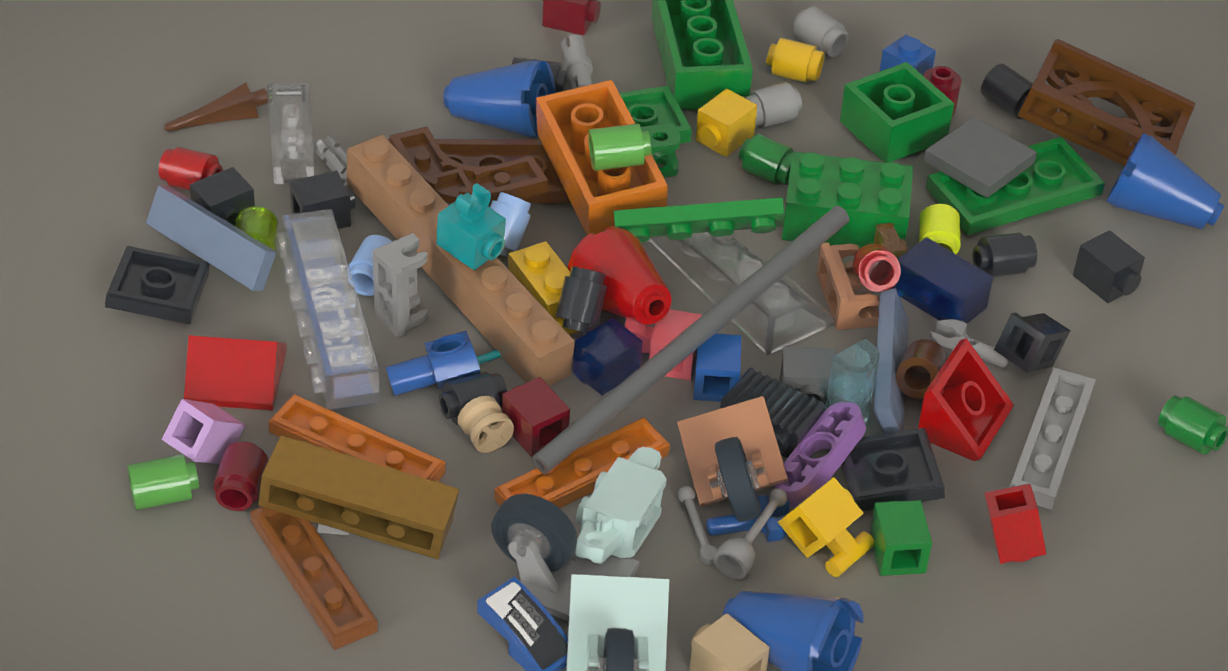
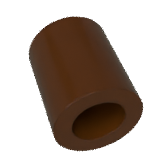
M928 339L916 340L906 348L896 371L898 387L904 394L912 398H924L926 390L947 360L943 348L938 343Z

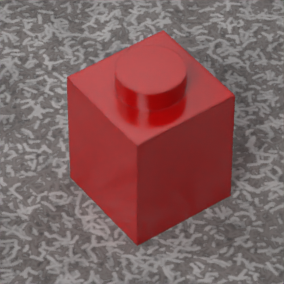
M1031 484L985 492L993 540L1000 564L1012 561L1024 562L1032 557L1047 555L1039 510Z

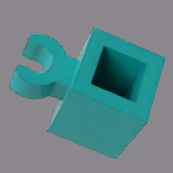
M478 183L473 185L472 195L468 192L464 195L460 194L455 202L439 212L436 244L473 270H476L488 260L497 258L505 246L506 218L488 206L491 194Z

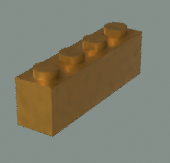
M280 435L262 475L259 506L439 559L454 518L460 489L445 485L439 481H431L401 472L392 467H385L361 460L349 454H341L321 448L306 441Z

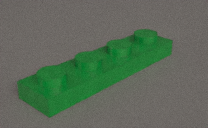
M783 197L615 210L614 220L615 227L628 230L641 243L649 241L650 237L667 236L671 240H684L692 237L694 233L709 232L710 236L724 237L732 235L734 230L751 229L753 233L763 234L775 231L776 227L784 226Z

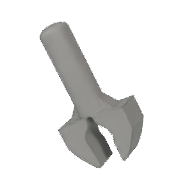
M956 319L937 321L935 332H930L929 340L938 343L943 348L947 359L958 342L967 338L983 361L1004 368L1009 362L1008 359L994 351V346L969 338L966 333L968 324Z

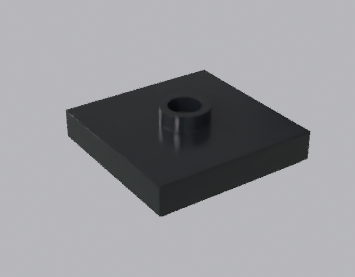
M127 246L106 294L105 307L191 324L209 275L210 264L205 261Z
M925 428L862 437L841 464L847 489L853 496L854 502L862 511L874 510L875 503L918 500L925 502L945 498V486Z

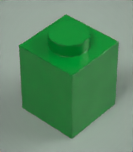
M921 500L875 503L869 534L875 541L873 550L880 576L925 574L931 552L932 539Z

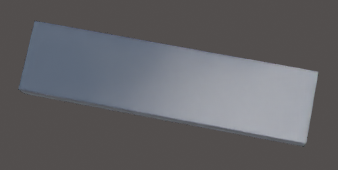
M158 185L146 224L252 291H263L277 252L173 188Z
M896 288L881 291L879 299L873 412L883 434L904 431L905 394L898 387L896 371L907 348L908 316Z

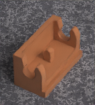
M823 243L820 246L816 275L836 331L878 327L879 312L876 306H879V297L871 294V291L856 277L853 271V261L842 262V259L846 256H855L860 249L855 244L830 246L829 243Z

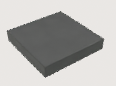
M973 116L926 149L924 161L988 198L1033 165L1037 152Z

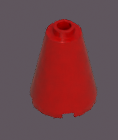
M614 226L605 227L606 231L596 235L590 233L585 236L573 250L567 269L571 272L573 266L606 274L603 285L607 286L602 310L645 325L655 324L662 320L670 310L671 294L640 240L628 230Z

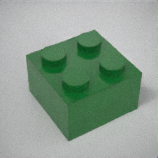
M908 62L845 84L840 122L883 162L888 163L929 148L948 135L954 103Z

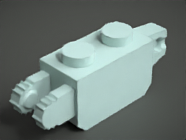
M642 446V448L635 450V453L631 455L629 460L618 457L608 472L602 471L600 473L591 497H583L576 513V523L581 524L575 556L582 559H590L597 564H602L610 555L621 559L635 556L661 516V500L667 479L662 471L657 470L661 461L660 452H657L653 447Z

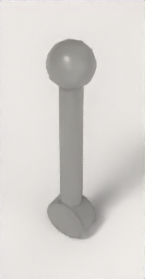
M683 486L678 490L677 498L681 503L685 504L701 546L699 560L706 565L715 564L713 557L718 549L709 544L693 502L695 492L691 487Z

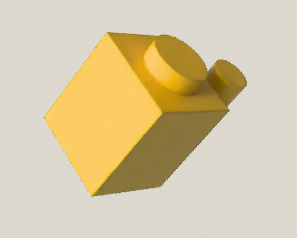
M835 477L813 492L778 521L779 525L806 558L825 545L830 549L834 556L825 563V568L833 577H839L875 545V541L869 533L863 531L853 538L846 529L863 512L854 502L851 493L843 488Z

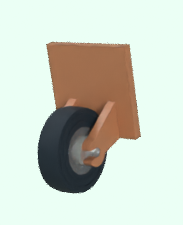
M764 396L677 422L700 507L729 499L738 522L750 520L761 515V507L756 491L788 481Z

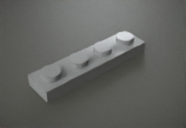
M1053 367L1010 484V487L1030 483L1037 505L1051 510L1096 379Z

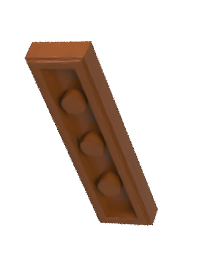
M265 507L250 511L252 525L334 650L378 632L377 619L311 521Z

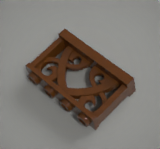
M1055 39L1018 116L1125 166L1127 159L1143 133L1153 136L1176 155L1179 143L1194 110L1195 102L1060 39ZM1099 97L1121 107L1129 118H1118L1096 108L1087 98Z

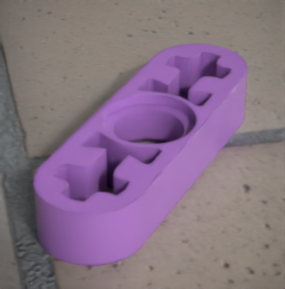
M839 402L828 407L783 463L788 481L775 485V488L786 492L790 507L795 508L828 482L864 436L866 425L860 407L853 402ZM819 450H831L821 458H810L813 453Z

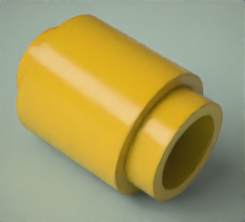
M780 38L777 44H771L766 65L771 66L772 75L805 83L809 80L818 81L825 53L818 51L814 45Z

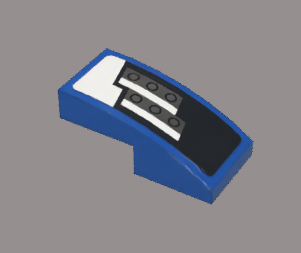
M515 576L477 600V613L509 642V655L526 671H560L567 666L568 637L540 601Z

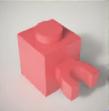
M670 309L662 320L655 323L654 327L626 318L623 328V336L625 338L622 353L629 355L649 353V359H651L697 321L702 314ZM696 350L667 373L665 377L691 381Z

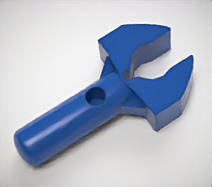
M769 495L758 496L761 513L770 502ZM789 501L783 506L777 507L760 532L765 534L767 542L780 541L788 535L779 525L778 521L789 513ZM734 514L711 517L707 519L706 529L711 536L749 531L758 517L738 522Z

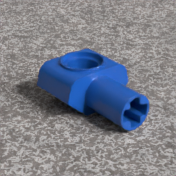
M466 330L424 343L427 355L386 367L394 396L437 384L438 389H442L446 382L480 373L476 354Z

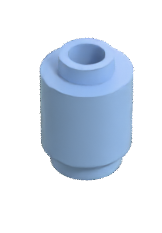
M500 192L497 201H492L490 208L506 218L505 246L500 255L506 256L509 249L517 251L531 217L528 214L531 204L503 192Z
M370 235L361 243L347 268L348 284L356 293L363 296L374 295L373 250L393 242L389 238L381 235Z

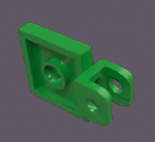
M669 86L619 93L635 124L639 123L641 131L649 132L651 154L656 164L665 165L659 168L663 177L676 176L679 172V161L675 150L680 148L681 143L691 142L692 129Z

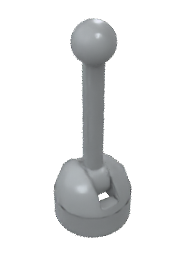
M774 489L770 492V502L743 539H729L720 546L714 554L713 560L721 573L736 580L746 577L755 560V552L751 543L775 509L787 502V494L784 490Z

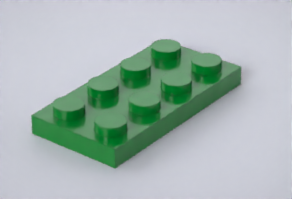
M1057 137L1027 146L1037 152L1035 163L988 198L941 171L928 175L926 188L940 204L949 205L957 210L960 216V227L967 235H971L1103 194L1105 182L1062 137Z

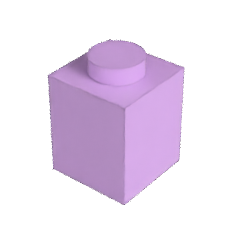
M181 399L161 440L194 462L220 464L224 449L229 444L238 442L246 425L215 404Z

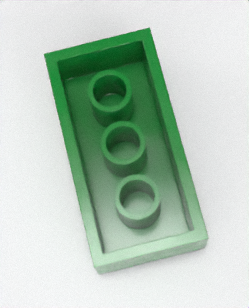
M652 0L651 20L667 85L681 109L692 110L701 108L725 89L743 98L749 96L753 67L733 0Z

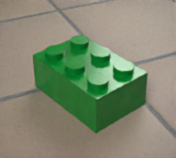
M793 151L781 240L793 241L834 206H840L847 212L849 222L824 243H829L830 246L855 244L859 248L868 244H880L885 246L892 254L903 255L910 217L913 166L895 162L885 163L860 160L854 157L844 158L819 155L813 152L802 153Z

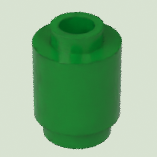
M756 134L752 139L747 138L744 141L739 152V160H742L743 170L776 185L780 182L788 185L794 150L766 136Z
M1177 395L1172 396L1164 405L1159 416L1158 424L1165 429L1166 435L1203 455L1211 450H1219L1228 436V427L1225 426L1226 417L1188 396L1183 398Z

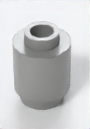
M816 6L802 10L794 20V36L805 44L816 46L818 51L825 53V56L828 55L832 58L838 56L848 43L849 34L845 31L844 25Z
M788 82L751 91L749 96L744 97L757 104L755 126L761 129L795 120L798 117L799 110L802 108V99L799 91Z

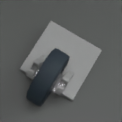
M531 494L513 495L500 506L494 515L491 525L492 535L502 552L517 563L520 582L540 601L551 615L569 621L572 574L633 577L639 568V561L632 558L621 559L610 555L602 564H597L590 559H582L575 556L578 538L573 523L560 508L539 496Z

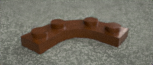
M427 126L389 135V142L445 201L453 203L460 194L464 195L467 192L472 195L473 185L476 183L490 192L489 207L493 200L497 201L500 192L519 199L548 193V179L533 156L490 166L464 165L450 159L441 150Z

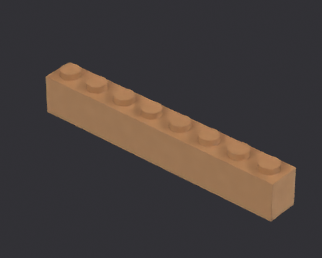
M381 134L347 148V185L351 186L353 192L397 240L412 233L419 239L420 246L417 247V254L427 252V262L422 266L424 271L488 342L499 351L500 355L525 383L541 377L548 386H551L571 376L575 341L498 258L488 260L479 268L473 270L436 244L438 213L449 205L385 136Z

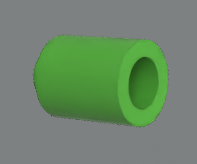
M639 123L588 130L589 153L594 171L644 165L645 156H651L649 132L641 131Z
M183 454L127 465L136 511L191 500V490L199 489L195 462L186 463Z

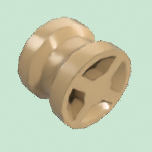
M480 396L471 400L462 408L458 416L459 426L465 434L470 435V441L477 451L482 453H491L500 449L510 440L514 432L512 421L506 414L501 413V407L490 396Z

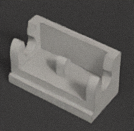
M413 233L373 250L375 315L397 338L404 336L405 331L423 324L428 319L427 309L419 310L416 314H410V309L420 304V296L417 294V268L422 267L427 262V252L417 254V247L420 246L419 239Z

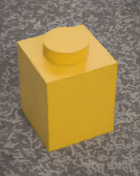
M725 89L698 109L695 141L727 157L743 145L747 138L754 136L757 104Z

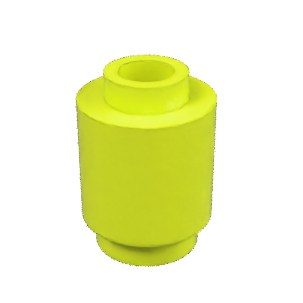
M930 205L919 215V248L929 262L934 264L948 263L955 258L961 247L960 216L957 210L949 205Z

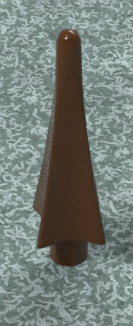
M245 82L207 105L167 122L164 125V129L171 132L210 123L259 118L256 107L270 103L269 96L265 88L250 92Z

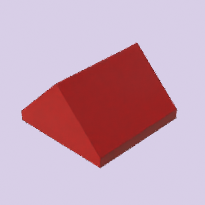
M188 335L184 399L211 403L218 407L273 411L287 344L276 341Z
M967 338L958 342L926 390L918 429L925 428L931 444L976 461L982 458L1014 407V404Z

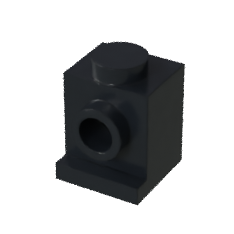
M1016 312L1011 313L994 351L1025 372L1053 367L1071 330L1045 313L1024 317Z

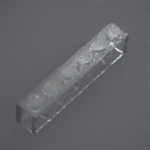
M332 209L282 215L283 232L276 233L279 258H283L286 284L293 283L289 284L292 309H300V311H296L299 336L308 337L303 339L307 365L315 364V366L311 367L314 393L322 392L325 406L328 410L380 402L379 368Z

